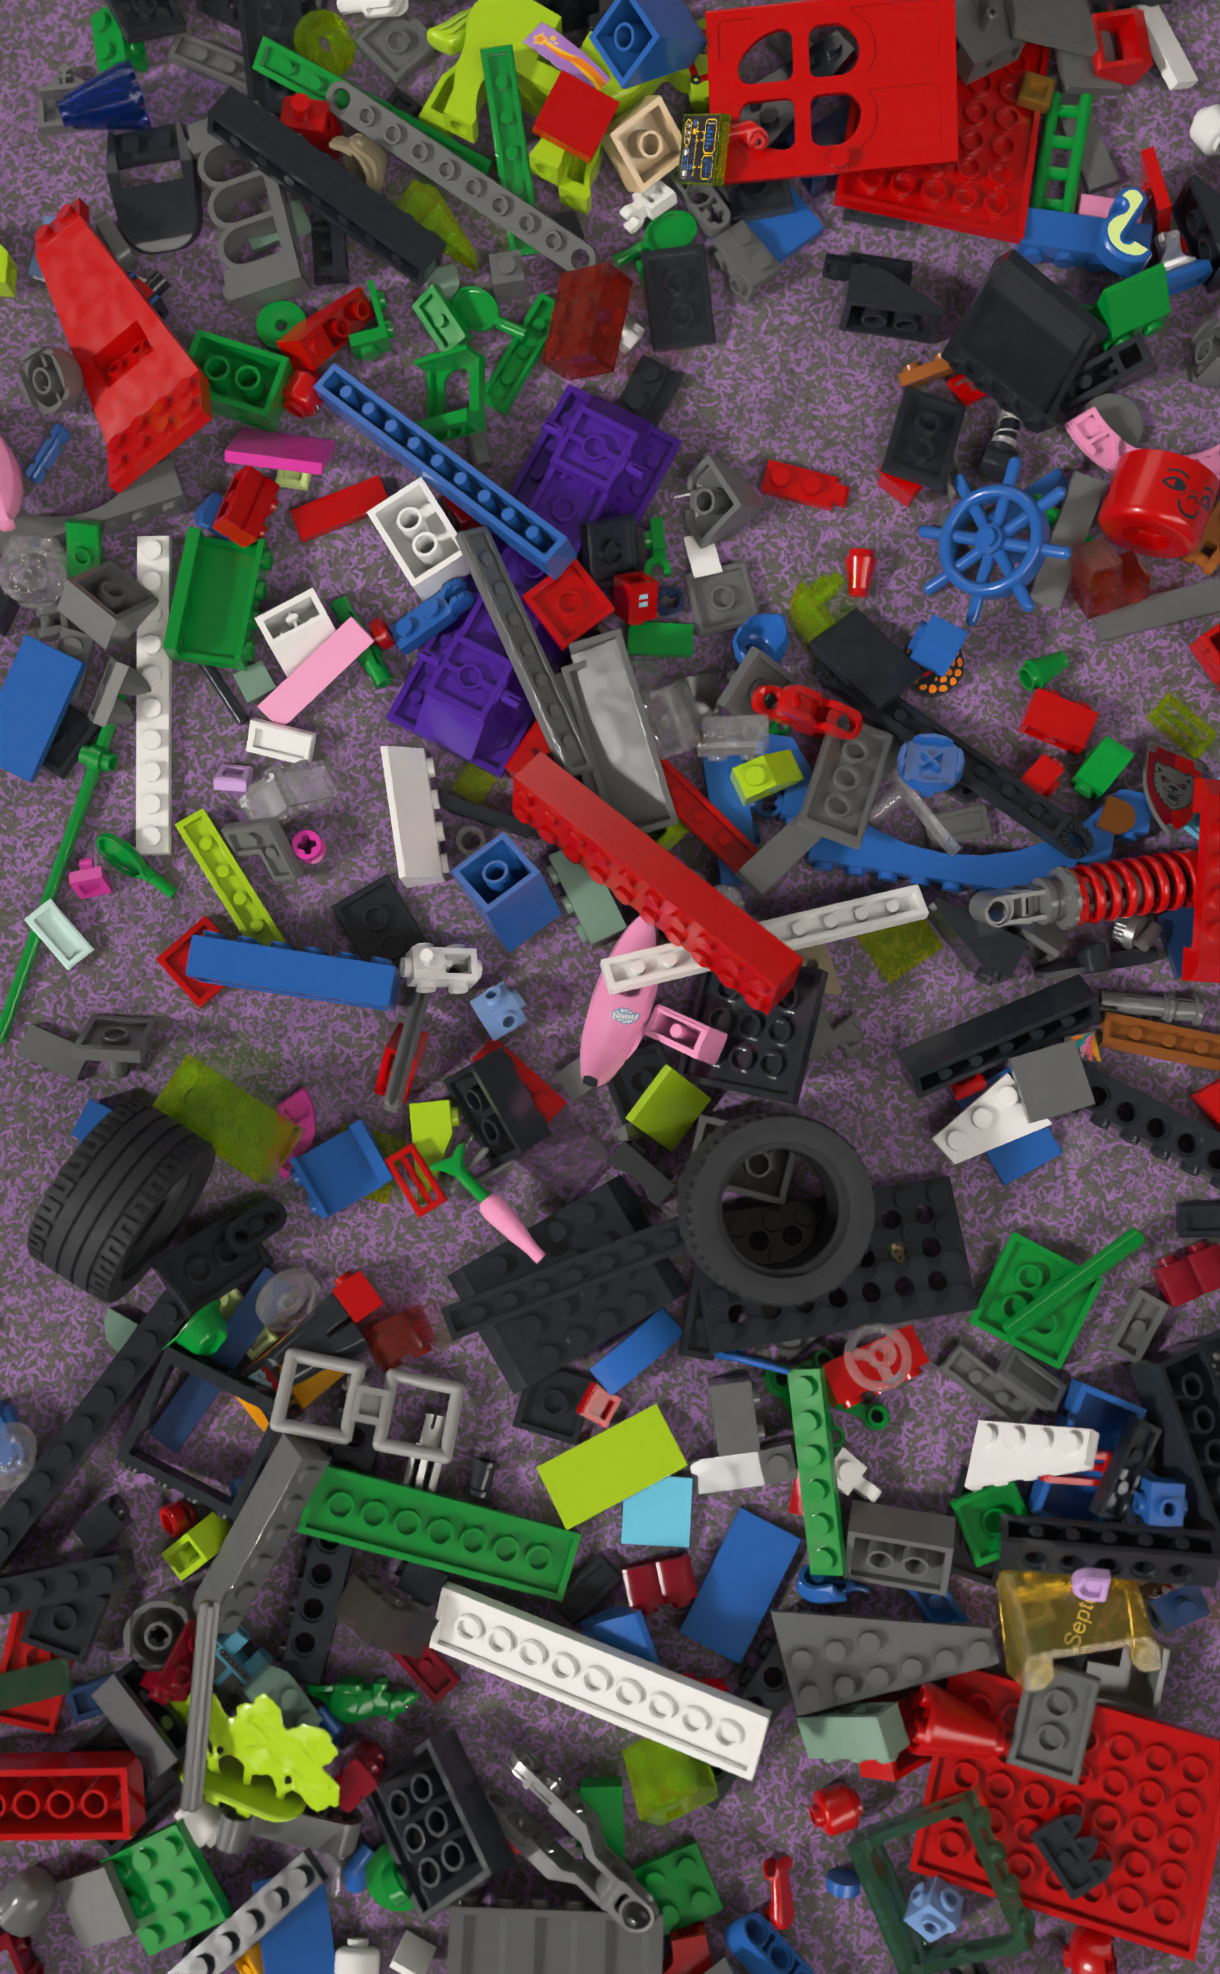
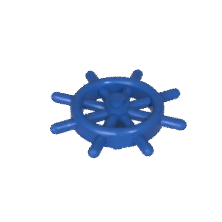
M1017 456L1010 458L1003 484H991L973 491L966 477L961 473L956 474L953 477V483L962 499L951 510L943 527L922 525L918 530V534L922 538L939 540V558L943 569L941 573L924 585V593L932 595L951 581L958 589L971 595L965 619L969 626H975L978 623L984 599L996 600L1014 594L1025 612L1033 611L1035 602L1026 585L1038 574L1046 557L1069 559L1072 556V549L1069 546L1050 544V526L1045 513L1065 498L1067 494L1066 489L1058 486L1037 501L1025 491L1015 487L1022 465L1021 459ZM997 502L991 524L983 507ZM1011 502L1021 506L1024 511L1005 525ZM971 517L979 529L977 533L963 531ZM1030 524V540L1013 537V535ZM959 543L975 546V548L959 559ZM982 559L976 582H974L964 571ZM996 560L1005 577L989 583ZM1021 561L1017 568H1015L1014 564H1017Z

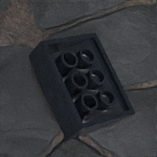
M455 1729L428 1738L385 1770L378 1787L366 1797L421 1923L434 1917L517 1864L516 1858Z

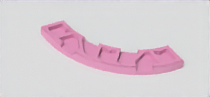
M1095 406L1064 424L1067 432L1083 453L1095 464L1112 475L1121 455L1129 451L1141 449L1135 448L1123 441L1122 437L1104 421ZM1220 444L1199 453L1184 455L1205 465L1220 480Z

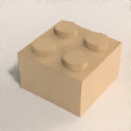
M645 95L611 121L601 144L626 189L629 192L643 193L680 164L683 137L661 95Z

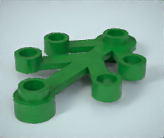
M821 1349L812 1358L795 1366H821L818 1362L819 1354L827 1355L829 1361L834 1360V1355L827 1349ZM775 1363L779 1366L787 1368L791 1367L785 1363ZM766 1370L763 1378L764 1386L771 1395L781 1397L792 1420L791 1428L794 1431L788 1374H783L787 1382L785 1386H780L775 1381V1377L779 1372ZM859 1403L846 1410L842 1404L834 1407V1409L860 1418L864 1428L869 1431L882 1430L889 1423V1412L880 1403H871L867 1406ZM873 1410L881 1413L882 1420L880 1423H875L872 1420L871 1413ZM830 1414L831 1430L838 1432L840 1436L839 1441L833 1443V1448L844 1443L845 1433L842 1428L835 1425Z

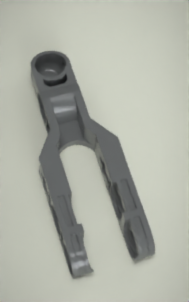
M516 1746L507 1758L510 1770L523 1782L522 1786L526 1790L530 1789L549 1807L548 1812L582 1844L586 1859H574L506 1791L496 1785H489L484 1792L505 1837L547 1879L577 1884L625 1930L632 1933L647 1931L657 1920V1902L636 1880L631 1868L607 1846L599 1815L534 1752L524 1746Z

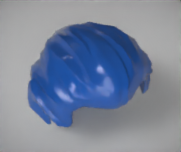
M760 613L749 616L742 626L737 627V634H734L732 643L736 661L740 664L752 646L763 651L777 663L782 660L790 641L785 615Z

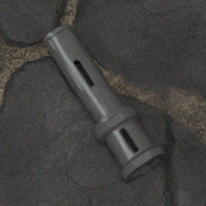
M1102 989L1098 996L1100 1011L1158 1016L1167 1023H1171L1172 1020L1188 1021L1194 1026H1199L1204 1014V1001L1201 996L1189 999L1175 997L1173 993H1167L1163 997L1112 992Z

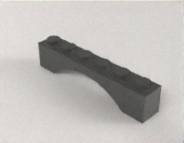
M172 459L155 464L118 496L103 506L82 514L67 517H47L20 510L14 519L15 529L5 532L0 530V558L6 564L21 565L26 563L31 556L40 553L42 555L57 553L60 547L67 545L65 521L68 518L101 522L102 534L109 536L119 533L122 527L131 524L136 526L146 525L152 521L153 517L162 514L166 516L177 515L183 511L184 507L190 506L180 472Z

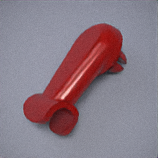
M782 1856L777 1862L772 1857L766 1858L763 1862L764 1876L767 1880L771 1881L772 1899L770 1906L763 1909V1914H768L763 1917L767 1921H771L772 1926L778 1931L788 1929L794 1919V1903L788 1871L792 1868L793 1860L789 1856Z

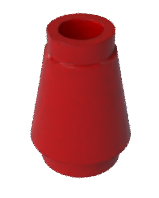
M864 548L849 549L848 557H845L849 597H868V591L877 563V559L874 558V550Z

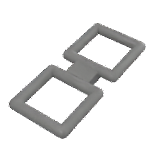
M289 1348L286 1351L270 1421V1428L273 1431L346 1445L352 1440L355 1422L375 1425L372 1447L376 1451L442 1464H448L452 1461L465 1386L462 1382L391 1368L386 1372L383 1389L363 1386L366 1373V1365L363 1362L296 1348ZM297 1363L351 1374L340 1429L285 1419ZM398 1384L450 1394L440 1449L387 1438Z

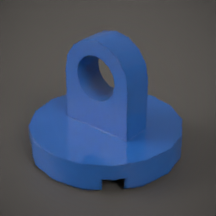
M936 733L919 734L914 736L912 741L908 743L906 741L901 746L897 756L898 774L906 785L920 791L921 797L933 798L934 793L948 790L960 781L965 767L964 752L960 746L958 749L953 744L954 741L947 736Z

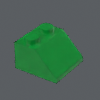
M1163 262L1104 289L1091 314L1110 329L1105 339L1099 342L1104 353L1138 333L1148 338L1163 329V324L1171 312L1166 268Z

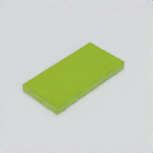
M654 1404L536 1468L568 1531L688 1467V1464L658 1405Z

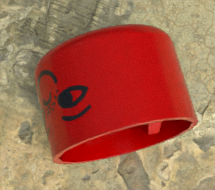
M1139 449L1126 452L1119 457L1098 515L1099 528L1116 545L1140 555L1163 559L1187 556L1193 553L1201 543L1219 491V480L1205 465L1181 454L1156 449Z

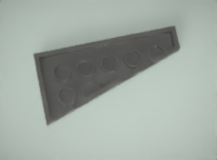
M770 1608L797 1716L1000 1663L992 1631L988 1625L956 1622L935 1623L917 1619H910V1621L896 1620L891 1617L840 1613L836 1615L814 1613V1611L793 1612Z

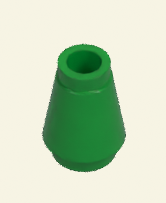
M1057 651L1023 662V666L1018 669L1019 680L1023 687L1029 691L1036 690L1037 688L1042 689L1069 667L1068 658L1064 652Z

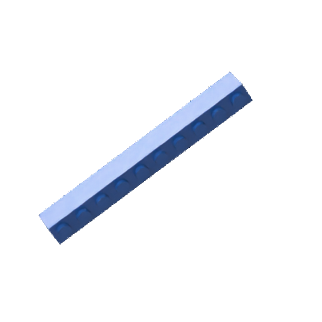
M333 363L314 385L313 388L329 409L418 477H422L426 483L481 525H487L489 531L555 581L577 557L574 548L565 535L337 364Z

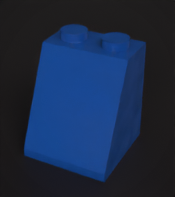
M614 0L589 36L622 89L689 68L707 45V38L682 0Z
M504 831L450 871L492 934L509 953L562 914L541 872Z

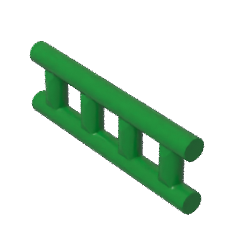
M1053 91L1050 107L1045 114L1030 207L1074 214L1093 95L1088 93L1082 94L1079 105L1060 104L1061 93ZM1057 118L1077 119L1074 136L1055 135ZM1052 149L1072 150L1069 168L1050 166ZM1047 180L1066 181L1063 199L1044 197Z

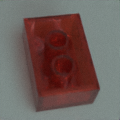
M610 262L561 273L542 364L565 380H575L614 372L633 280Z

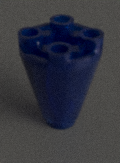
M130 59L115 63L62 95L63 99L56 101L65 128L73 126L74 130L141 131L152 128L146 108L140 109V106H143L144 103L140 85L138 82H131L136 80V76Z

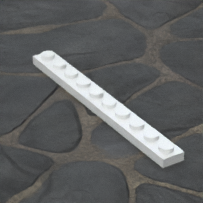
M137 536V582L160 601L157 607L137 628V671L147 680L152 690L149 693L136 696V850L141 856L171 855L172 660L165 653L163 643L172 605V539L170 536Z
M916 884L758 923L795 951L927 918L929 911L920 888ZM672 943L601 959L600 962L609 995L711 971L708 967L704 968L698 965L693 960L691 954L682 946L678 947Z

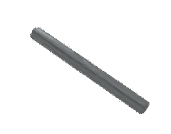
M204 1599V1601L198 1604L181 1809L190 1813L201 1809L203 1802L220 1609L219 1602L211 1599Z

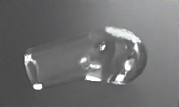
M319 1852L317 1859L329 1876L326 1893L331 1896L342 1895L344 1888L343 1867L347 1863L346 1858Z

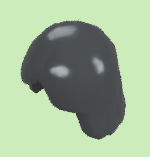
M714 672L700 673L675 680L668 684L678 712L686 724L690 726L706 725L716 720L722 712L723 707L717 704L721 697L718 674ZM694 696L706 699L710 707L704 702L695 701Z
M32 1865L19 1871L7 1884L1 1886L0 1926L6 1932L18 1937H26L36 1933L41 1928L45 1916L53 1905L56 1894V1882L53 1875L43 1867Z

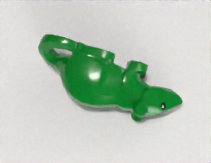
M358 1676L336 1678V1684L318 1685L312 1682L305 1683V1692L323 1701L333 1716L345 1723H357L371 1716L386 1715L387 1721L392 1722L397 1715L407 1710L420 1697L417 1691L410 1688L395 1691L387 1689L388 1677H375L372 1684H365L363 1677Z

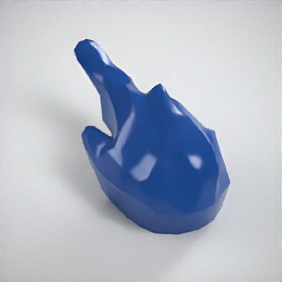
M809 1564L800 1569L796 1583V1589L799 1594L813 1605L844 1602L847 1600L846 1595L853 1592L870 1594V1588L867 1585L855 1583L850 1579L835 1580L836 1576L810 1575Z

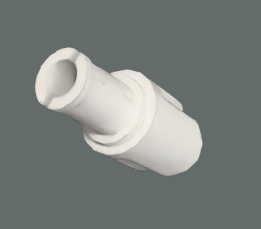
M337 0L338 9L343 15L362 12L369 19L401 16L407 11L409 6L408 0Z
M425 1413L420 1442L416 1444L439 1448L446 1417L437 1415L434 1429H432L435 1415ZM409 1457L403 1484L410 1486L416 1458ZM421 1460L415 1487L423 1489L430 1461ZM434 1463L428 1491L436 1492L442 1463Z

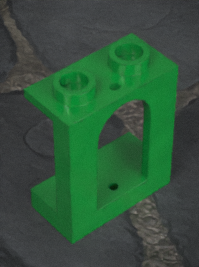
M458 344L453 349L443 352H431L426 357L414 360L415 366L427 372V419L415 421L414 423L441 443L485 432V356L472 349L469 345ZM465 369L469 374V409L463 408L446 413L447 381L454 371Z

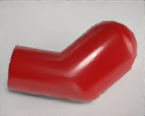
M746 120L722 127L725 144L742 140L755 151H761L768 145V133L753 120Z

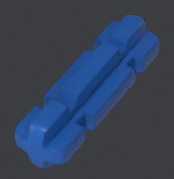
M56 423L52 426L48 433L51 436L49 438L45 437L32 458L34 460L33 464L29 463L24 470V475L36 484L42 482L46 476V473H44L45 469L49 470L62 451L61 444L65 445L71 436L70 432L60 424Z

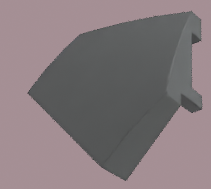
M65 63L57 69L59 74L48 85L39 86L36 89L40 97L37 101L38 129L42 136L104 129L102 100L100 95L96 93L93 83L78 77Z

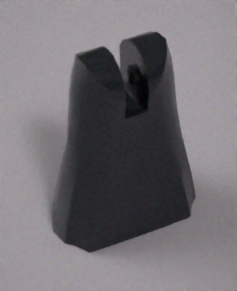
M331 1292L292 1332L265 1356L263 1361L271 1371L283 1364L285 1353L289 1348L350 1359L370 1349V1346L354 1322L351 1321L337 1297ZM297 1363L292 1387L326 1369Z

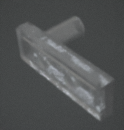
M896 768L885 776L893 786L874 801L869 818L874 826L906 802L951 857L962 849L916 790L903 782Z

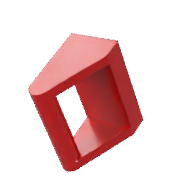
M1128 8L1091 14L1099 48L1092 57L1095 76L1133 86L1153 66L1144 10ZM1101 31H1109L1110 34L1115 36L1119 61L1106 62Z

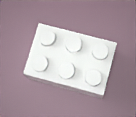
M422 477L367 511L368 516L423 602L438 591H442L443 585L454 579V577L464 578L471 573L455 539L457 532Z

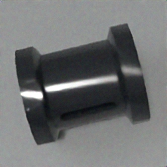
M471 1456L472 1470L469 1482L464 1485L463 1491L476 1497L492 1498L494 1492L491 1490L494 1473L495 1470L500 1468L501 1463L480 1456Z

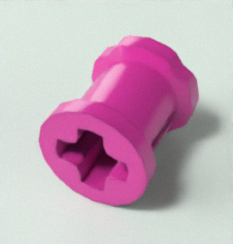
M303 830L294 836L292 849L301 860L307 864H316L322 860V857L326 854V846L324 841L315 832ZM311 840L316 846L311 848L310 854H307L302 848H306L307 841Z

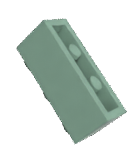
M562 850L549 855L548 858L551 865L547 866L546 870L553 884L560 883L565 894L560 896L567 913L574 912L579 921V924L574 927L582 944L588 941L591 948H594L623 934L627 926L608 887L604 884L596 883L586 869L579 864L570 862Z
M897 1702L846 1703L796 1717L809 1759H824L826 1763L835 1762L840 1759H850L851 1763L877 1760L878 1763L885 1764L896 1760L898 1753L910 1745Z

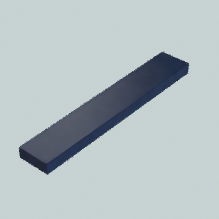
M266 1266L228 1319L226 1340L220 1349L213 1355H209V1357L236 1370L295 1285L271 1267ZM190 1374L149 1434L177 1453L222 1389Z

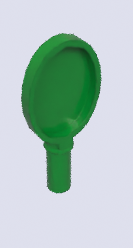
M680 210L668 211L659 215L647 226L642 242H637L635 245L613 255L616 267L619 268L639 258L641 251L690 245L697 231L695 218L690 213Z
M473 286L462 287L451 298L450 303L468 330L483 333L497 328L500 332H505L523 342L528 340L530 330L509 320L508 317L501 316L498 302L485 290Z
M108 832L102 833L96 839L98 850L113 867L128 877L134 879L141 878L149 882L169 899L177 893L178 889L157 873V870L146 864L140 853L128 841ZM118 863L130 871L124 870L121 866L118 865Z

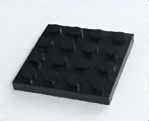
M801 966L793 988L768 1015L761 1010H755L749 1006L743 995L734 988L730 989L724 986L718 979V975L713 971L701 973L691 1018L726 1033L727 1040L715 1065L698 1060L682 1052L677 1072L694 1084L798 1105L829 972L823 969Z

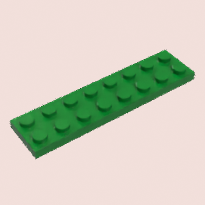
M328 1464L301 1513L297 1526V1532L560 1602L563 1601L582 1535L580 1531L573 1529L567 1531L562 1526Z

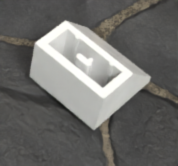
M313 588L255 618L287 677L336 631Z

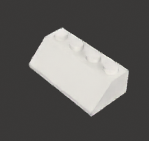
M382 746L380 748L399 878L406 888L445 882L444 873H450L447 853L441 854L440 841H445L443 822L436 821L435 809H441L438 789L432 790L430 778L436 777L433 757L427 758L424 748Z

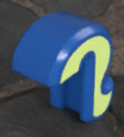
M1129 186L1123 188L1116 195L1108 210V217L1102 223L1094 243L1098 260L1109 270L1122 275L1138 274L1146 267L1153 255L1147 248L1134 240L1126 238L1148 203L1144 191L1138 187Z

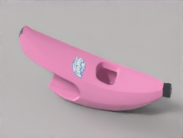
M639 915L623 932L608 958L660 946L661 941L658 927L647 924ZM601 972L590 1000L581 1040L580 1071L582 1082L585 1085L599 1087L608 1083L622 1067L625 1060L634 1053L645 1034L646 1026L652 1015L658 984L609 995L603 973Z

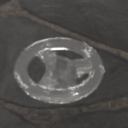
M874 1322L864 1324L852 1332L845 1345L844 1361L848 1373L856 1383L871 1391L885 1392L898 1387L906 1379L912 1364V1354L907 1340L897 1329L884 1323ZM870 1333L886 1335L884 1339L872 1343L868 1349L856 1348L860 1339ZM896 1342L900 1349L902 1360L898 1372L893 1376L889 1366L895 1362L897 1352L893 1345ZM876 1350L883 1353L884 1361H878L875 1358ZM855 1360L868 1361L870 1365L878 1369L882 1381H873L865 1377L857 1368Z

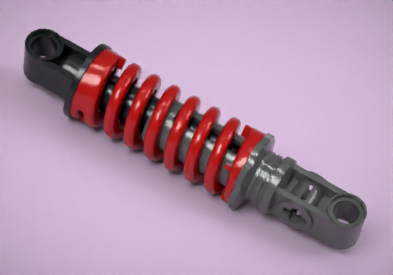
M1187 846L1181 850L1154 853L1150 856L1139 855L1135 858L1126 857L1120 860H1107L1103 863L1093 862L1087 866L1075 865L1071 868L1057 866L1049 871L1047 878H1035L1030 884L1011 885L1002 889L976 893L970 900L969 912L975 920L993 927L1031 924L1035 922L1040 925H1047L1055 922L1060 929L1068 930L1070 927L1082 926L1086 921L1095 924L1102 921V919L1114 921L1118 917L1130 918L1134 914L1145 916L1149 912L1161 913L1166 909L1168 911H1176L1181 907L1194 909L1198 847ZM993 904V910L988 915L989 907Z

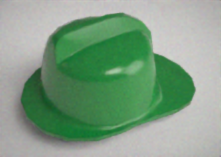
M216 1299L200 1309L185 1324L180 1333L163 1348V1351H165L167 1346L177 1342L195 1355L209 1356L217 1352L227 1338L228 1329L227 1321L219 1310L221 1301Z

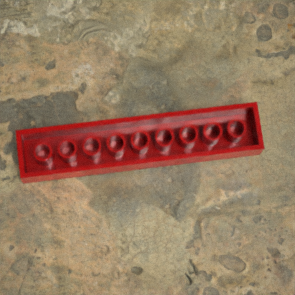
M540 751L513 777L512 811L523 824L529 823L538 831L540 837L545 842L555 844L563 851L565 857L570 862L579 864L586 869L596 883L606 885L614 892L615 897L621 903L630 905L637 910L647 924L657 926L665 933L667 939L672 944L678 947L682 946L687 950L698 965L704 968L708 967L718 975V979L724 986L730 989L734 988L743 995L749 1006L755 1010H761L768 1015L793 988L804 958L543 752Z

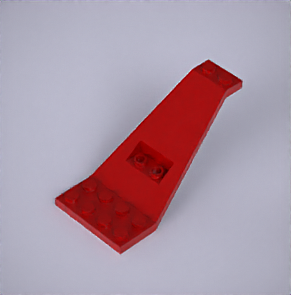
M78 198L71 205H64L59 210L57 217L49 225L43 224L37 230L34 237L35 256L73 357L81 367L84 386L107 444L109 487L119 494L212 420L208 377L90 226L89 206Z

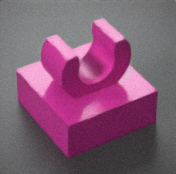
M93 857L80 859V870L69 873V884L81 900L113 893L110 878L102 866H94Z

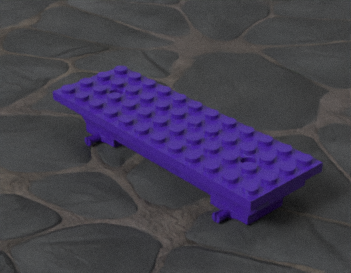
M568 384L550 418L547 417L545 419L542 433L511 487L509 494L565 535L577 554L576 559L583 566L580 523L623 513H636V526L638 528L679 452L682 441L653 427V423L597 395L594 397ZM490 531L554 675L561 671V667L570 654L569 647L562 652L521 599L525 593L548 577V575ZM470 573L464 577V580L468 585L466 591L472 593L475 603H473L471 608H468L467 611L458 616L456 621L429 639L426 645L420 648L417 654V661L389 710L386 719L396 726L502 780L507 771L504 766L527 734L535 719V715Z

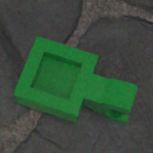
M663 517L650 518L649 530H643L645 550H651L652 557L647 560L644 572L652 577V568L659 566L663 569L664 578H671L670 564L666 560Z

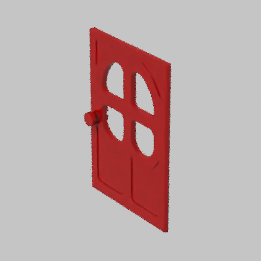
M801 0L705 11L709 115H720L713 186L958 163L955 0ZM840 26L847 29L853 35L859 47V58L855 66L845 74L814 77L810 73L809 36L812 31L820 27ZM774 33H789L792 37L793 74L791 78L776 82L743 83L739 77V66L742 59L753 46ZM835 95L852 97L858 103L861 111L860 122L854 134L842 144L828 146L815 144L812 141L811 129L812 101L818 97ZM776 101H790L793 103L795 142L792 147L786 150H778L766 146L761 151H755L742 140L725 144L722 127L739 123L741 112L745 106Z

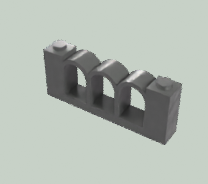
M258 100L254 101V103L262 108ZM208 118L187 125L190 137L186 141L192 158L194 160L198 159V173L202 181L212 192L208 201V214L212 222L222 233L218 242V255L228 269L222 271L226 284L222 286V291L226 302L229 305L233 304L240 314H245L263 308L272 302L283 301L312 291L287 190L260 170L227 181L217 182L216 176L222 166L242 157L207 132ZM268 193L272 210L238 222H226L227 213L232 206ZM278 233L282 251L245 264H236V256L239 250L248 244L250 239Z

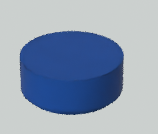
M831 1869L826 1875V1889L830 1894L838 1898H855L860 1894L861 1877L854 1871Z

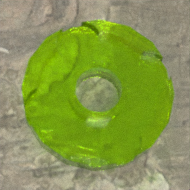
M317 9L307 13L299 20L294 30L296 52L339 76L350 69L355 59L356 46L354 38L351 39L348 32L350 29L346 22L336 13L326 9ZM320 36L325 37L329 41L331 52L325 51L321 47L319 42Z

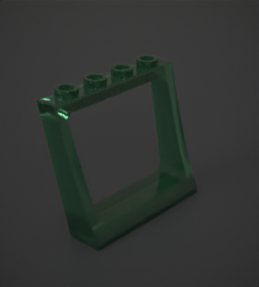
M974 1789L866 1826L858 1830L846 1846L899 1974H933L968 1964L1031 1951L1037 1939L1034 1932V1914L1030 1908H1024L1019 1897L1021 1894L1020 1881L1016 1874L1009 1873L1005 1864V1846L1001 1840H995L991 1831V1813L987 1806L980 1805ZM953 1816H959L966 1824L1011 1932L929 1947L926 1945L923 1937L904 1921L908 1901L884 1843Z

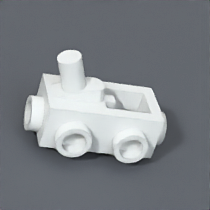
M418 943L411 947L405 957L401 958L400 975L401 977H407V986L416 987V991L419 993H431L436 991V987H446L451 994H462L468 992V988H472L481 978L482 963L480 960H477V949L465 948L463 944L434 947L431 943ZM455 968L459 973H449V970Z

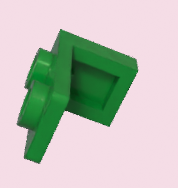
M373 279L367 280L379 327L348 335L355 360L370 361L378 358L381 353L392 351L389 339L395 338L391 319L384 320L381 311L387 309L383 290L375 289Z

